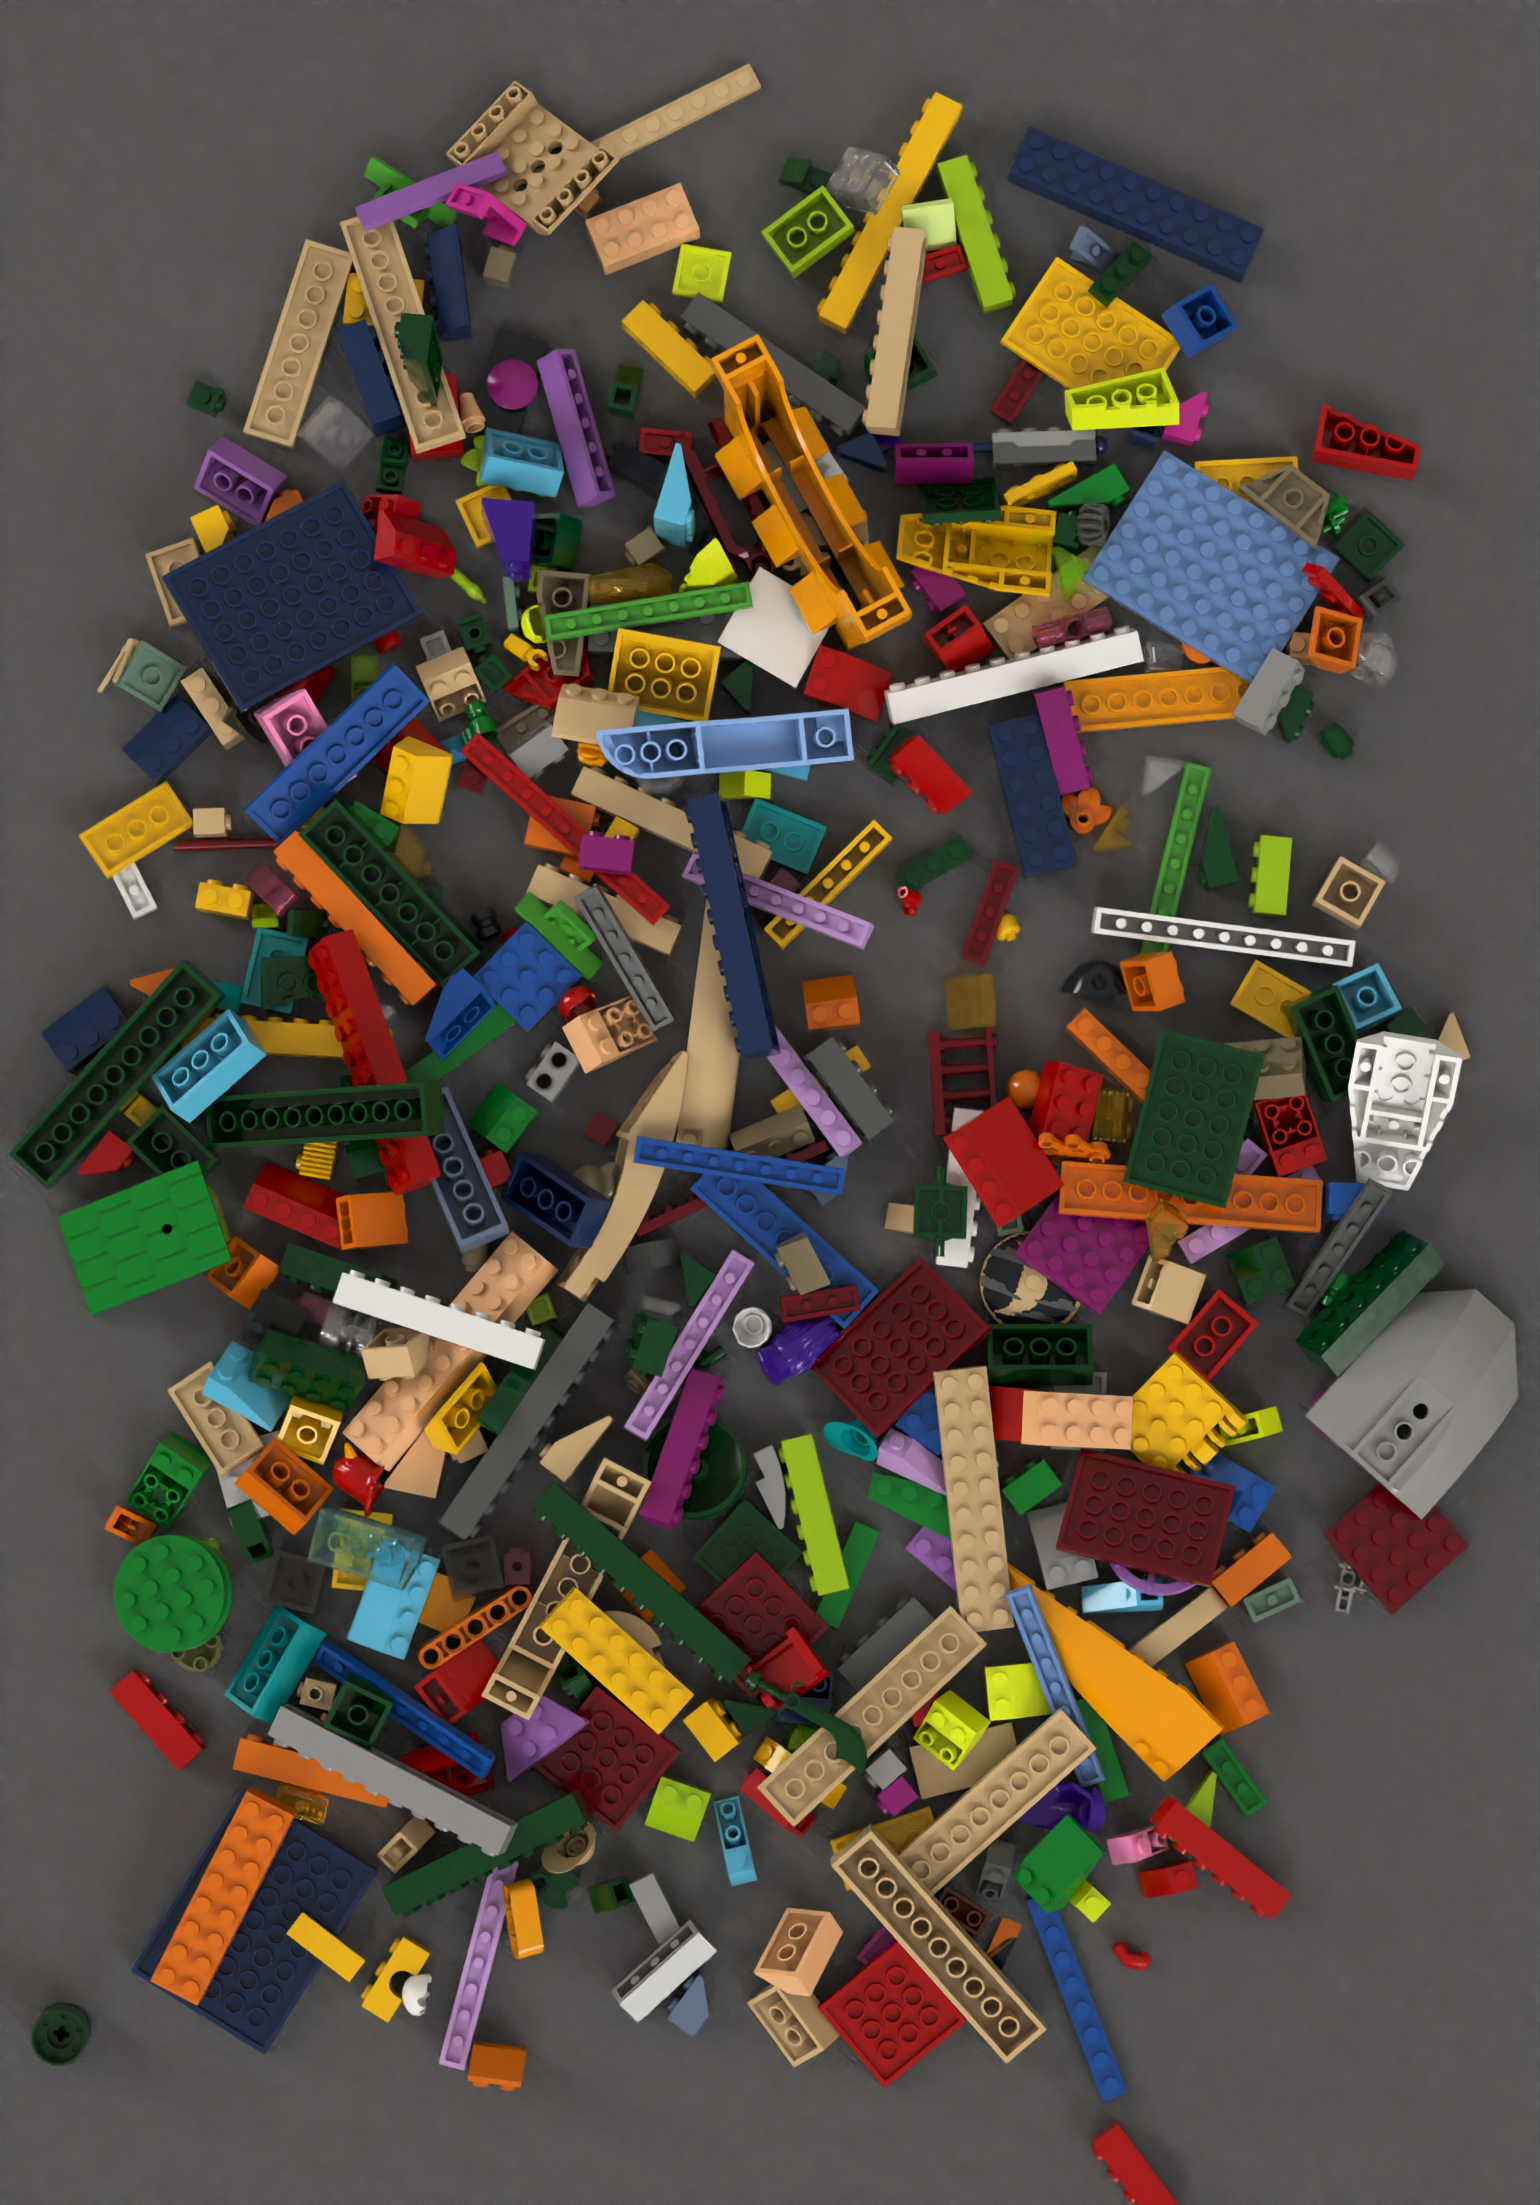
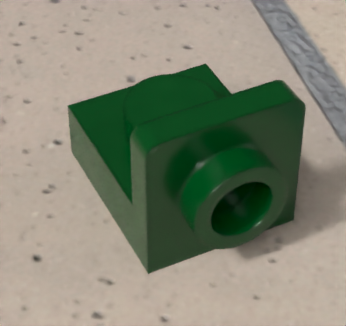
M196 380L186 404L216 418L218 411L222 412L225 408L227 398L223 388L217 387L216 389Z
M494 653L489 657L487 655L482 656L474 664L476 666L473 669L475 675L481 679L493 695L513 679V676Z

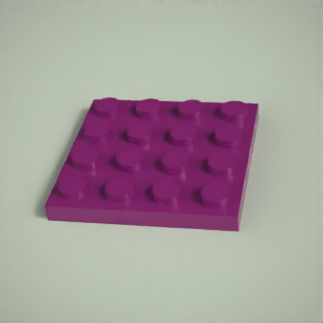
M1058 1192L1014 1255L1099 1316L1159 1232L1142 1220L1058 1214Z

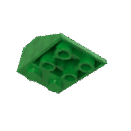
M171 1431L158 1444L125 1501L169 1530L205 1478L213 1462L207 1454Z

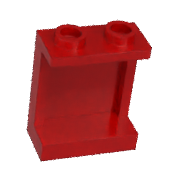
M793 1627L786 1632L788 1639L756 1664L751 1665L748 1663L745 1666V1669L748 1671L746 1678L751 1670L755 1672L759 1670L762 1672L761 1679L768 1681V1683L775 1685V1687L777 1686V1688L789 1694L791 1693L790 1688L793 1683L803 1682L806 1686L803 1687L800 1684L794 1686V1693L801 1697L828 1676L830 1672L804 1635ZM761 1689L763 1694L760 1698L769 1709L773 1707L778 1711L784 1705L776 1697L769 1695V1693L767 1694Z

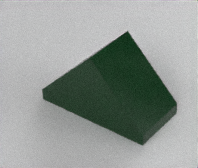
M749 660L743 662L721 682L723 690L745 714L751 713L754 663Z
M682 1254L680 1256L689 1307H695L716 1275L688 1255Z
M726 1699L724 1701L727 1712L732 1720L735 1721L744 1737L776 1716L777 1710Z

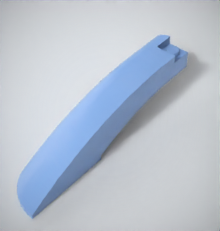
M849 709L692 721L595 731L600 749L607 760L621 772L643 779L739 772L854 760Z

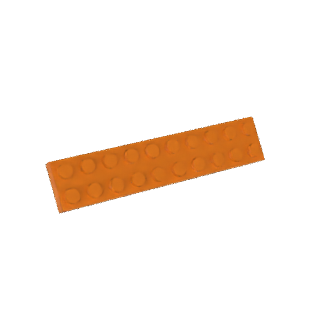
M1061 1162L1060 1178L1064 1186L1059 1189L1058 1214L1320 1233L1323 1180L1235 1174L1226 1208H1221L1123 1182L1127 1168L1124 1165Z

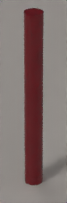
M273 838L175 841V851L277 848L279 846Z

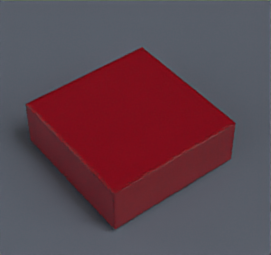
M596 1111L583 1134L606 1147L619 1124Z

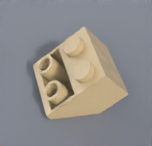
M463 646L415 666L439 722L464 712L465 707L472 702H487Z
M1149 1255L1131 1304L1149 1313L1189 1324L1206 1275Z

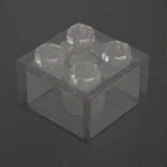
M849 146L825 188L840 206L876 215L901 171L886 155Z

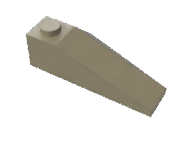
M539 569L536 595L546 640L547 634L543 615L590 608L594 587V579L591 574ZM586 636L548 642L547 640L554 675L580 678Z

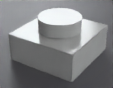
M444 630L419 639L427 661L451 651Z

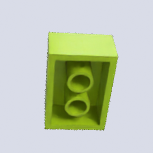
M822 185L761 231L765 242L794 279L853 235L855 230L853 224Z

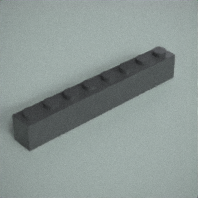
M699 292L680 316L681 325H683L682 329L693 337L695 335L699 336L704 340V345L713 351L717 349L723 353L758 334ZM759 334L784 379L789 404L795 408L806 406L815 422L820 423L822 421L829 426L828 430L832 434L849 439L862 421L863 411L866 407Z

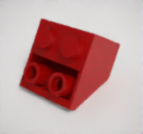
M399 494L366 495L362 505V512L377 535L380 509L418 520L421 504Z
M966 604L924 633L923 636L924 643L945 671L955 670V673L964 671L965 666L979 663L995 651L982 625Z

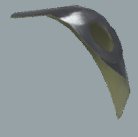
M1091 960L1077 967L1067 977L1062 985L1061 992L1108 997L1127 993V989L1120 968L1104 960ZM1103 974L1107 977L1108 985L1105 989L1096 990L1092 986L1091 981L1094 975Z

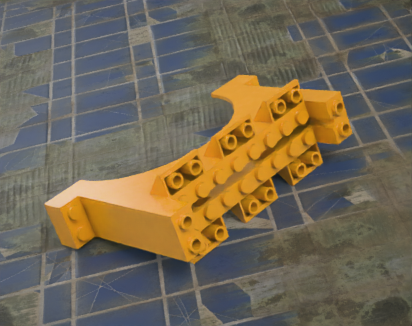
M759 334L711 358V367L724 389L725 426L732 439L714 456L738 500L760 489L764 491L771 507L751 523L775 567L777 568L798 556L802 560L809 574L792 586L789 592L812 634L815 635L836 624V631L847 651H850L909 621L912 617V611L899 590L905 585L881 542L877 541L862 546L851 529L867 520V517L843 473L824 479L821 476L814 460L828 454L830 450L806 406L791 409L785 391L784 379ZM764 418H767V419H768V421H766V422H764V423H760V421H761L762 419H764ZM758 434H762L764 437L769 436L795 487L801 494L832 554L839 563L844 576L861 603L858 612H856L844 589H841L830 569V556L824 558L784 486L781 480V467L775 469L757 437Z

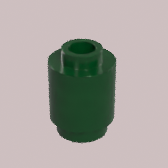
M1336 721L1318 733L1321 736L1320 741L1334 760L1340 758L1343 761L1354 753L1352 748L1355 746V743L1342 725L1338 726Z

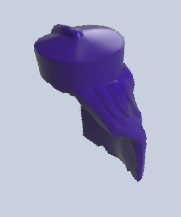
M828 1315L787 1322L782 1330L770 1340L768 1346L765 1347L763 1345L757 1350L756 1354L760 1367L766 1378L773 1385L777 1386L788 1377L808 1371L824 1350L840 1337L839 1331L835 1330V1325L831 1323L832 1318Z
M1059 1782L1020 1817V1820L1023 1823L1052 1830L1066 1815L1070 1814L1085 1830L1100 1832L1105 1820V1801L1102 1791L1092 1788L1089 1792L1076 1783Z

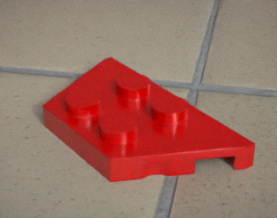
M585 641L580 678L554 675L549 652L547 651V662L541 658L535 660L540 668L539 671H534L529 665L514 676L503 687V690L506 694L553 710L557 707L558 696L563 684H578L583 687L593 679L587 642Z

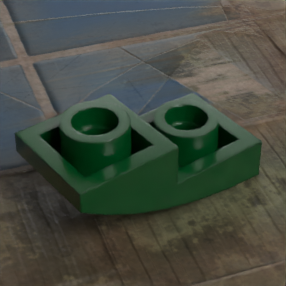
M384 437L376 492L399 494L402 496L410 441Z

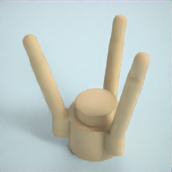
M132 638L127 639L120 655L98 688L99 693L103 692L113 675L112 681L114 683L118 681L140 641Z

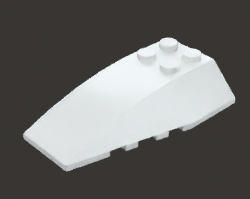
M1383 1031L1357 1039L1348 1083L1356 1182L1366 1183L1368 1178L1383 1184L1385 1187L1402 1190L1410 1189L1426 1153L1429 1152L1437 1132L1440 1131L1447 1113L1453 1106L1463 1056L1438 1040Z

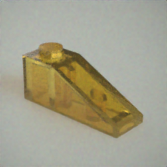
M657 562L590 576L588 581V601L591 603L627 602L671 594L672 574Z

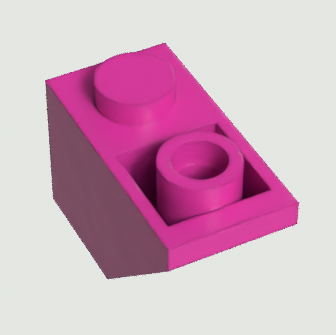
M1201 392L1180 403L1179 425H1165L1161 439L1191 448L1193 441H1199L1203 427L1198 424L1201 416L1206 417L1210 402L1205 401L1208 393Z

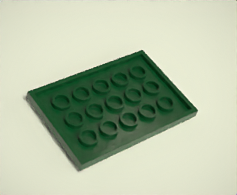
M1162 1029L1123 1182L1226 1208L1265 1055Z

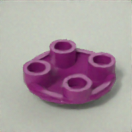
M509 359L493 367L488 376L487 388L489 396L496 406L515 410L528 406L534 401L538 389V380L536 373L530 365L521 360Z

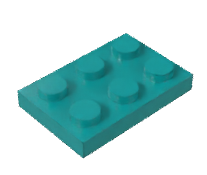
M755 798L741 833L745 834V839L752 843L758 840L769 845V850L773 853L772 862L808 876L827 827Z
M258 928L240 1003L261 1008V957L306 956L310 939L301 936H287V933ZM295 1001L276 1005L267 1010L292 1015Z

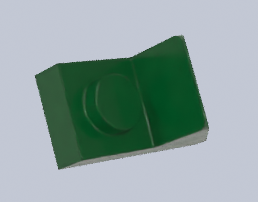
M788 157L778 182L810 195L822 185L829 192L835 175L812 166L811 159Z

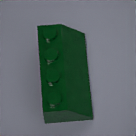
M401 313L400 322L395 324V338H398L397 346L398 349H401L400 358L403 359V369L407 370L409 380L432 406H437L443 355L433 315Z

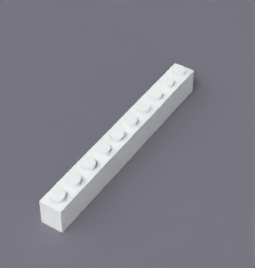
M1129 625L1120 626L1114 629V633L1105 635L1104 632L1090 634V639L1082 641L1079 638L1064 641L1065 645L1055 647L1054 644L1045 645L1039 648V652L1030 654V651L1015 653V658L1007 660L1004 657L989 660L990 664L984 666L975 663L965 666L964 671L955 673V670H946L939 673L940 677L932 679L929 676L914 679L915 683L905 685L904 682L892 684L889 686V690L884 691L890 721L893 724H898L1142 662L1144 659L1138 631L1134 628H1129Z
M1094 907L1091 933L1348 967H1352L1356 942Z

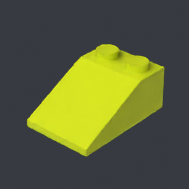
M1032 1662L983 1666L988 1719L990 1721L1052 1714Z

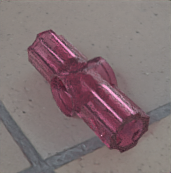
M1102 607L1075 615H1065L1060 619L1033 625V641L1037 648L1068 640H1079L1083 636L1112 629L1111 614L1107 607ZM1075 621L1076 630L1069 634L1067 627L1070 622Z

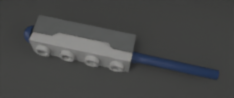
M1062 427L1048 428V431L1025 428L1022 429V432H1012L1011 429H999L996 433H992L991 441L987 443H972L973 454L991 453L992 469L1050 468L1061 463L1067 464L1073 461L1076 467L1095 466L1096 451L1099 456L1104 454L1108 447L1104 437L1095 436V430L1063 431Z

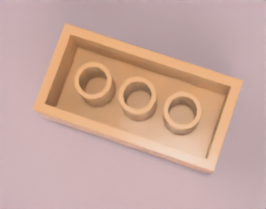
M681 183L585 220L586 230L605 275L681 246V243L687 244L700 239L699 226Z
M1024 1391L1021 1444L1131 1450L1133 1397Z

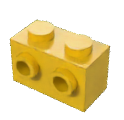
M208 879L207 883H199L195 908L199 912L250 921L255 895L248 891V886L233 884L232 888L222 886L223 882Z
M712 1697L683 1719V1722L713 1761L716 1762L745 1738L735 1721L732 1722L727 1716L725 1706L719 1700H715Z

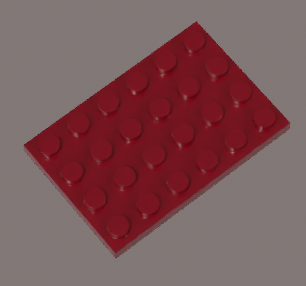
M920 1257L839 1333L840 1337L824 1350L810 1369L865 1427L878 1438L934 1385V1371L950 1370L992 1329Z
M1081 1448L1056 1550L1211 1588L1236 1486Z

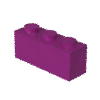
M895 443V484L972 483L974 462L972 443Z

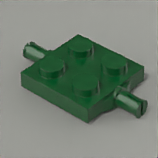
M936 1167V1182L929 1185H914L913 1238H928L934 1241V1257L939 1256V1247L940 1257H945V1241L966 1239L968 1186H954L946 1183L947 1167H942V1177L941 1167Z

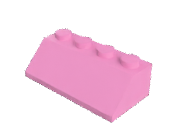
M306 689L276 698L254 712L255 717L285 767L328 727Z

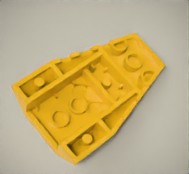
M1004 505L1000 506L1001 520H995L990 523L969 521L966 524L950 522L939 526L923 524L922 513L904 514L900 516L896 559L925 570L996 591L1050 597L1052 542L1055 534L1057 511Z

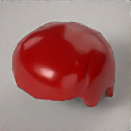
M574 986L568 989L560 998L559 1012L564 1020L569 1023L576 1017L592 1011L597 1005V997L588 986Z

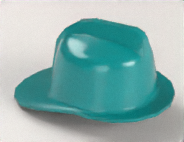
M859 1419L849 1424L831 1421L825 1424L823 1428L825 1439L835 1449L866 1461H874L877 1458V1446L883 1437V1433L876 1438Z

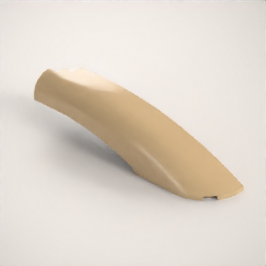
M707 899L687 1046L688 1057L685 1085L678 1119L676 1142L728 1150V1134H730L740 1052H737L734 1037H738L736 1027H732L729 1018L732 1006L730 1001H726L723 986H726L727 983L725 976H721L718 967V960H721L719 950H715L712 935H715L716 932L714 925H710L707 910L710 909V904Z
M680 1051L670 1060L672 1064L668 1063L659 1071L615 1135L620 1139L614 1163L619 1165L621 1174L615 1178V1193L610 1200V1206L592 1247L577 1248L555 1281V1284L583 1302L587 1300L599 1281L603 1283L606 1281L639 1228L656 1192L664 1167L633 1163L637 1136L673 1141L685 1085L688 1053L685 1051Z

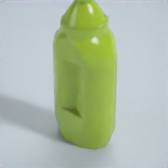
M455 567L454 575L449 577L470 598L481 600V603L485 604L487 599L483 597L480 587L470 581Z

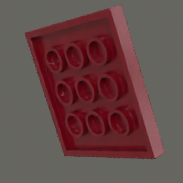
M1378 1483L1322 1534L1391 1615L1395 1614L1469 1546L1435 1505L1421 1520L1381 1483Z
M757 1551L746 1559L696 1607L751 1657L749 1662L751 1665L756 1664L788 1639L786 1632L793 1627L804 1635L810 1645L829 1628V1625ZM744 1667L733 1680L754 1699L761 1690L757 1687L753 1691L747 1689L748 1686L744 1683L747 1679L748 1671Z
M598 1684L576 1712L577 1715L587 1718L589 1723L534 1767L567 1794L579 1789L588 1810L613 1831L617 1832L677 1757L681 1749L661 1733L658 1735L619 1699Z

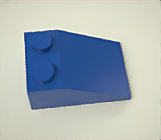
M462 968L448 979L447 984L442 990L425 1037V1041L441 1061L497 1006L486 989L465 969Z
M1219 1453L1206 1465L1197 1460L1201 1464L1202 1469L1198 1473L1191 1470L1189 1475L1236 1486L1228 1522L1250 1533L1277 1487Z

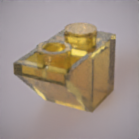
M1163 1198L1158 1201L1145 1217L1151 1261L1155 1264L1161 1258H1166L1174 1242L1177 1239H1182L1188 1231L1187 1215Z

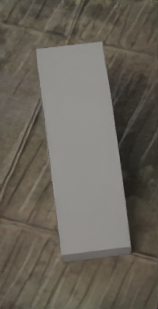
M770 1445L753 1454L765 1477L757 1481L756 1484L778 1529L784 1527L785 1487L779 1460L773 1446Z
M652 1871L630 1882L629 1886L658 1944L661 1946L681 1926Z

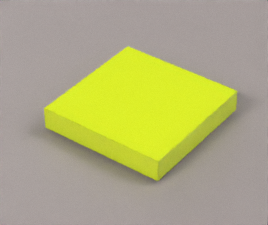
M681 243L672 295L694 299L699 292L710 301L723 304L732 252Z

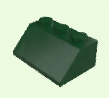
M163 1105L125 1142L158 1176L198 1160L204 1178H206L222 1162Z

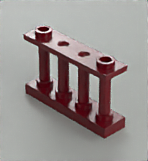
M991 1027L985 1028V1037L944 1039V1037H939V1031H928L934 1137L945 1136L946 1130H950V1127H952L953 1117L944 1113V1104H949V1101L989 1099L990 1107L996 1104L992 1049H997L996 1033L991 1034ZM986 1047L987 1063L956 1065L941 1063L940 1053L945 1052L947 1049ZM987 1073L988 1076L987 1089L948 1091L947 1088L943 1089L942 1078H947V1075Z

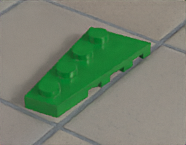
M873 1473L868 1500L951 1540L945 1495L914 1481Z

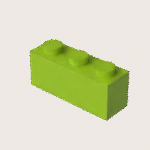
M1261 835L1258 838V842L1254 841L1252 856L1257 857L1256 867L1251 868L1250 882L1254 883V893H1249L1248 908H1252V915L1283 918L1286 915L1292 838Z

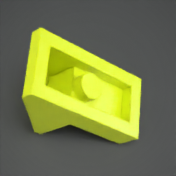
M1086 1879L1069 1900L1093 1923L1111 1905Z

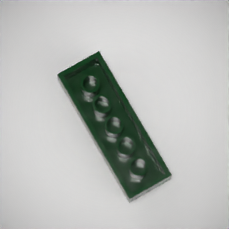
M1401 1230L1390 1239V1242L1372 1258V1261L1362 1271L1356 1274L1350 1285L1337 1294L1330 1305L1319 1313L1318 1317L1301 1332L1294 1342L1311 1362L1338 1377L1446 1264L1429 1243Z

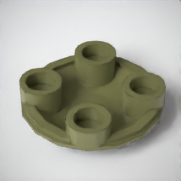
M218 1632L202 1646L187 1651L171 1652V1656L185 1670L194 1673L207 1671L220 1658L222 1652L221 1636Z

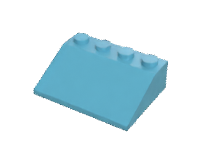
M676 443L653 518L655 535L659 541L686 549L687 542L692 543L696 531V522H694L695 510H692L681 444Z

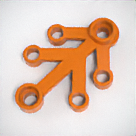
M1041 1133L1039 1135L1038 1145L1046 1155H1050L1048 1159L1052 1165L1063 1160L1102 1164L1109 1160L1111 1156L1108 1145L1103 1142L1087 1143L1080 1136L1070 1134L1065 1137L1064 1143L1055 1138L1051 1133Z

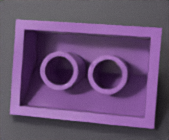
M222 436L208 449L194 489L254 526H258L266 519L273 500L278 498V494L282 492L288 476Z

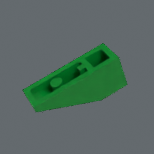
M1114 463L1048 500L1046 508L1053 511L1079 510L1084 504H1090V502L1104 504L1107 507L1110 505L1117 507L1127 500L1126 496H1128L1130 489Z

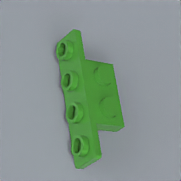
M376 156L370 158L364 174L365 178L381 187L375 193L373 200L416 183ZM442 201L399 219L405 224L416 228L426 218H429L445 228L454 223L458 212L451 210L445 205L446 201Z
M531 892L525 894L515 907V911L586 980H590L602 965V961L587 947L597 938L594 931L562 900L547 909Z

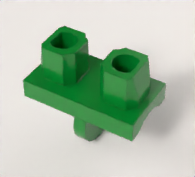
M1331 490L1328 492L1330 494V501L1321 532L1324 534L1330 530L1334 535H1337L1341 532L1339 525L1346 521L1344 516L1349 514L1347 508L1348 500L1344 495L1339 497Z

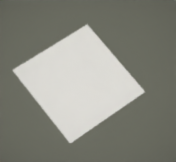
M759 567L749 585L753 608L734 611L717 642L796 688L829 627L813 635L789 592L792 585Z

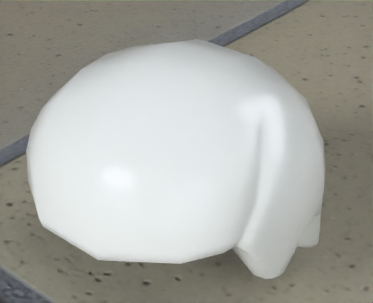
M750 1307L743 1309L736 1315L732 1330L740 1345L753 1348L761 1346L769 1340L772 1333V1322L764 1310Z
M430 1973L413 1975L403 1985L402 2001L407 2011L413 2016L425 2014L426 1998L430 1995L427 1991V1985L432 1981Z

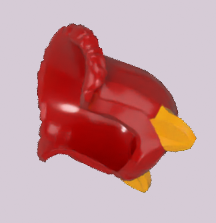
M347 1442L344 1445L345 1455L340 1457L333 1467V1481L343 1492L365 1506L364 1516L368 1517L371 1516L374 1502L385 1485L383 1482L377 1481L385 1466L380 1467L373 1464L371 1460L366 1458L363 1451L353 1450Z

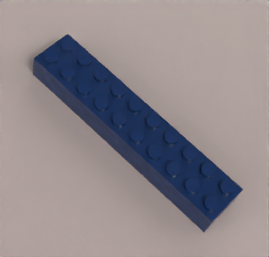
M1030 126L1008 174L1007 181L1239 283L1242 282L1264 232V228Z
M719 793L687 800L689 807L685 808V814L688 823H692L694 833H691L690 836L693 848H697L700 857L696 859V865L699 874H703L705 881L704 884H701L704 899H708L710 909L707 910L710 925L715 927L716 934L712 935L715 950H719L721 960H718L720 974L726 978L727 985L723 986L726 1001H730L732 1006L729 1018L732 1027H736L738 1037H734L736 1050L749 1060L780 1054V1046L727 801Z

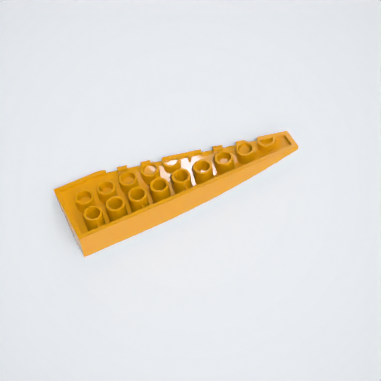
M1007 1562L1010 1590L1031 1583L1069 1682L1163 1782L1181 1769L1223 1730L1224 1726L1186 1687L1180 1683L1176 1685L1167 1679L1168 1675L1162 1670L1158 1669L1156 1671L1144 1663L1146 1659L1142 1656L1127 1651L1125 1644L1092 1621L1088 1620L1086 1622L1077 1616L1078 1611L1070 1606L1066 1608L1057 1602L1055 1595L1048 1590L1046 1592L1040 1590L1035 1586V1581Z

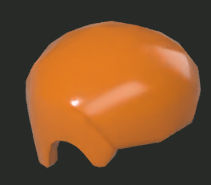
M1023 1069L1014 1073L1008 1079L1005 1090L1007 1097L1010 1096L1016 1107L1021 1109L1034 1107L1041 1074L1034 1070Z

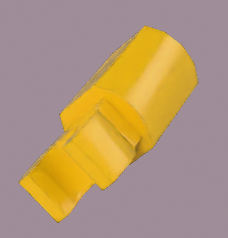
M511 633L504 641V648L524 662L528 661L531 669L534 671L540 670L535 660L539 658L546 662L548 660L543 650L535 649L531 644L514 633Z

